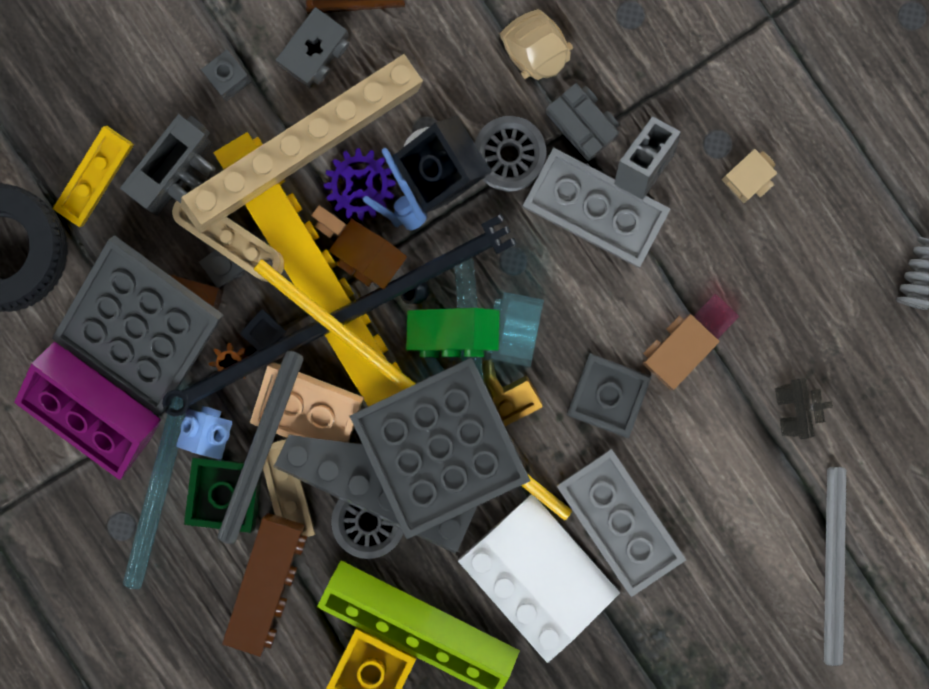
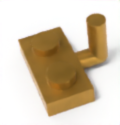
M486 360L481 364L483 381L505 426L543 407L542 400L527 375L502 388L496 378L494 363Z

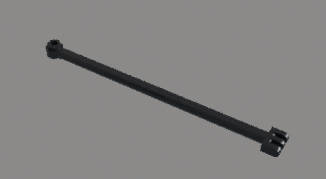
M500 214L481 224L484 230L483 234L389 282L385 289L379 287L333 311L330 315L345 325L492 247L497 255L513 247L517 242L515 238L508 239L504 243L501 242L500 238L511 231L508 226L495 231L493 226L499 225L505 220L503 215ZM314 321L182 391L171 390L167 392L163 397L162 406H170L175 397H180L183 400L182 408L177 410L171 407L165 412L174 417L182 416L187 413L190 405L284 357L287 351H295L330 333V331L318 321Z

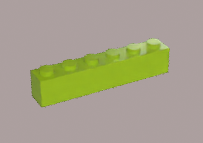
M343 561L339 562L317 606L327 613L478 689H503L520 650Z

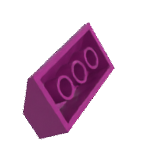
M53 342L31 363L14 401L16 405L119 480L124 477L149 443L161 422V419L149 409L143 407L123 390L117 388L97 371L91 369L56 342Z

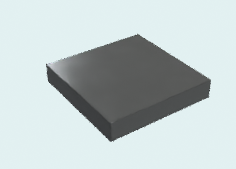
M589 353L566 415L629 439L652 376Z

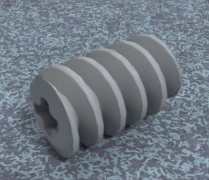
M917 237V241L923 246L914 247L913 253L920 259L909 260L908 265L915 271L905 272L904 278L911 284H903L900 287V291L907 297H897L896 301L916 309L927 310L929 308V239Z

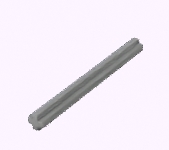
M829 467L827 469L824 663L830 666L843 664L846 469L843 467Z

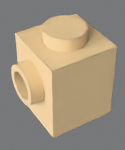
M754 149L721 180L744 204L755 193L762 197L775 185L770 179L777 174L774 170L776 165L765 152L759 153Z

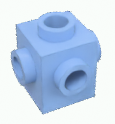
M202 406L201 412L189 409L182 421L176 447L221 460L233 421L221 418V411L210 407Z

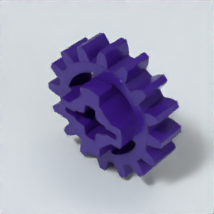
M360 148L356 149L354 157H350L349 153L345 151L343 152L345 160L342 163L336 159L332 161L336 170H326V175L332 181L325 183L324 188L333 192L326 198L328 202H338L334 208L337 213L343 209L346 210V219L350 220L354 213L358 214L360 222L364 221L365 213H370L372 218L375 219L377 218L376 211L371 206L357 207L353 206V203L356 200H363L364 196H368L388 209L384 200L394 199V195L388 191V188L395 187L396 181L388 180L387 177L393 173L390 168H382L386 162L384 157L377 161L374 160V151L372 150L369 151L366 157L362 156ZM355 164L367 165L364 170H353L350 166ZM379 174L382 179L380 194L374 189V181L378 178ZM340 176L346 181V189L342 192L341 196L338 191ZM364 178L367 179L365 182L367 190L364 192L361 189H358L356 192L353 191L355 189L353 184L355 179L359 181L364 180Z

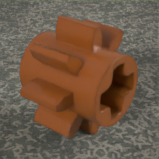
M232 343L227 344V351L222 352L221 350L214 349L218 357L216 362H210L209 366L217 367L218 371L225 369L223 361H228L229 355H232V359L240 361L243 359L242 356L245 354L246 349L242 348L237 353L233 352L234 347Z

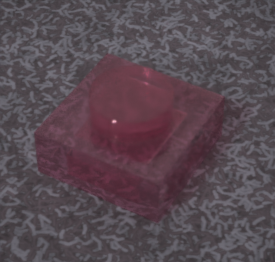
M714 294L698 310L694 317L719 339L737 320L739 315L719 296Z

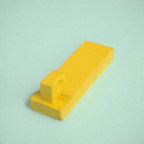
M103 126L54 205L53 210L78 227L84 226L134 144L110 127Z

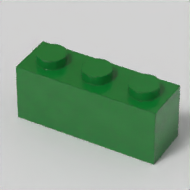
M484 308L407 310L406 350L420 351V357L439 358L440 352H442L441 357L462 358V351H464V357H484L485 351H499L500 310Z

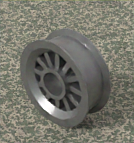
M516 116L496 118L480 130L475 140V145L487 165L497 161L496 165L490 169L492 172L482 179L486 184L497 190L512 192L528 187L538 178L546 159L544 138L536 126L526 119ZM506 131H513L511 139L507 138ZM517 132L523 135L518 141L515 140ZM501 133L502 142L495 137L496 134ZM528 139L531 144L522 147L521 145ZM491 140L497 147L488 146L487 144ZM506 146H512L517 149L519 157L513 162H507L501 158L500 151ZM532 150L534 151V156L523 154ZM485 152L496 154L485 158ZM521 160L531 162L532 165L528 168ZM501 166L504 168L502 176L496 174ZM518 166L525 173L518 175L516 167ZM508 169L512 170L513 177H506Z
M341 499L338 500L332 513L331 525L336 541L346 552L355 557L372 559L381 557L396 547L403 536V531L400 527L377 517V528L370 531L365 530L360 525V516L366 511L360 509L361 511L359 512L350 506V503ZM348 510L356 515V518L345 517L346 511ZM344 522L355 523V526L346 530ZM392 525L391 533L381 526ZM358 530L359 532L353 540L348 534ZM377 531L388 538L382 542ZM363 534L365 535V545L357 543ZM370 535H373L377 545L370 546Z

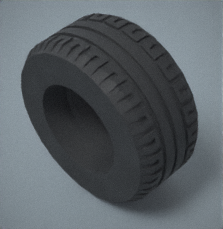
M0 183V217H7L18 221L26 229L30 244L28 257L21 269L9 278L0 279V312H13L26 309L28 306H33L36 302H40L58 284L59 278L61 279L62 271L65 270V263L67 262L68 243L66 242L67 236L64 227L61 225V220L44 200L18 186Z

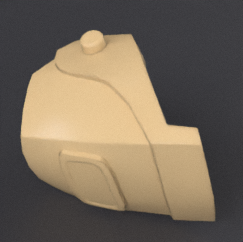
M539 9L516 18L500 33V38L510 59L522 71L521 75L524 79L532 77L540 80L541 78L556 76L564 68L565 63L570 60V50L573 49L572 44L566 42L560 28Z

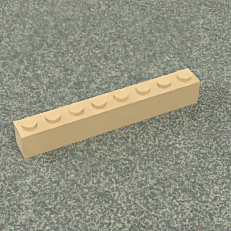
M405 54L401 55L182 196V209L198 232L202 233L417 93L423 82L422 78Z

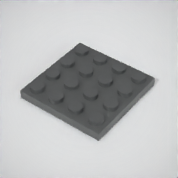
M114 235L108 239L52 339L159 416L166 409V407L162 406L163 397L171 390H178L224 315Z
M469 358L350 415L351 421L406 539H410L530 482V478L473 358Z

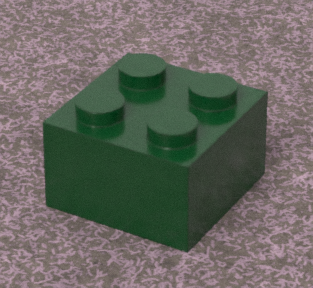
M201 457L192 458L184 525L214 529L221 528L244 466L243 462ZM262 472L239 532L252 533L255 531Z

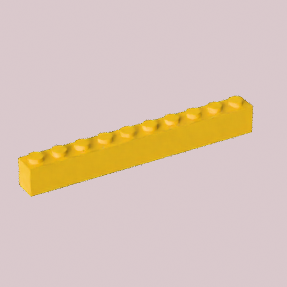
M246 132L213 153L222 168L226 169L262 146L263 143L259 137L252 139L249 133ZM283 179L246 203L245 206L270 247L282 255L284 269L292 283L330 314L351 303L352 301L349 297L354 292L344 277L340 280L336 277L332 270L337 266L327 249L322 252L320 251L315 240L320 238L310 221L305 224L298 215V212L303 209L293 193L286 195L281 187V184L286 182ZM367 313L344 325L386 359L384 353L389 349L379 333L372 336L366 326L371 323ZM330 332L325 335L361 396L364 397L368 407L403 391L333 333ZM394 362L392 365L401 371L398 364Z

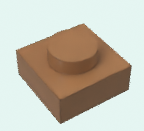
M320 205L311 215L317 221L314 227L329 238L333 234L339 237L347 226Z

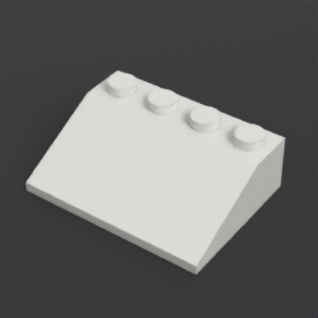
M532 494L458 558V562L547 663L570 644L620 594L610 580Z

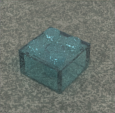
M504 292L502 299L496 298L494 309L500 310L499 351H485V353L491 354L490 361L528 369L531 367L544 300Z

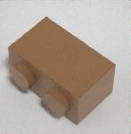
M691 314L687 315L684 319L679 315L666 328L670 334L664 341L660 343L656 339L643 353L647 358L642 364L670 391L675 390L720 342Z

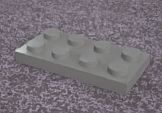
M554 147L522 206L637 268L641 267L670 211V208L647 196L642 200L614 184L615 179Z
M612 449L556 485L630 597H633L686 561Z

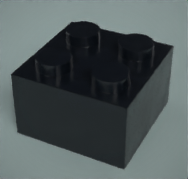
M458 116L435 122L392 156L425 213L448 205L492 172Z

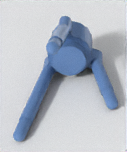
M383 148L382 153L405 196L400 197L395 202V213H392L368 196H364L363 201L388 218L395 227L403 224L407 230L417 229L426 221L427 213H425L414 197L388 149Z

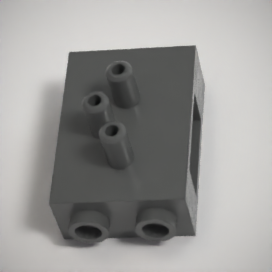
M178 114L120 189L156 216H158L172 197L181 204L182 196L188 193L180 187L183 183L192 190L204 183L192 173L194 169L207 178L211 177L215 172V167L203 158L214 145L208 138L210 132L191 115L186 120Z

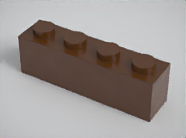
M268 512L262 518L225 633L223 645L261 657L265 648H272L277 634V629L272 628L276 616L282 617L287 603V598L282 597L286 585L292 586L297 572V567L292 566L296 554L302 555L308 536L302 535L305 527L304 524Z

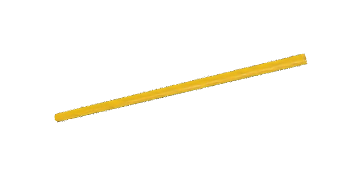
M261 259L254 267V271L399 388L405 390L416 384L264 260ZM528 475L530 482L521 486L560 518L566 520L572 513V509Z

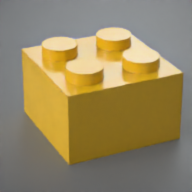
M356 628L326 689H402L417 657Z

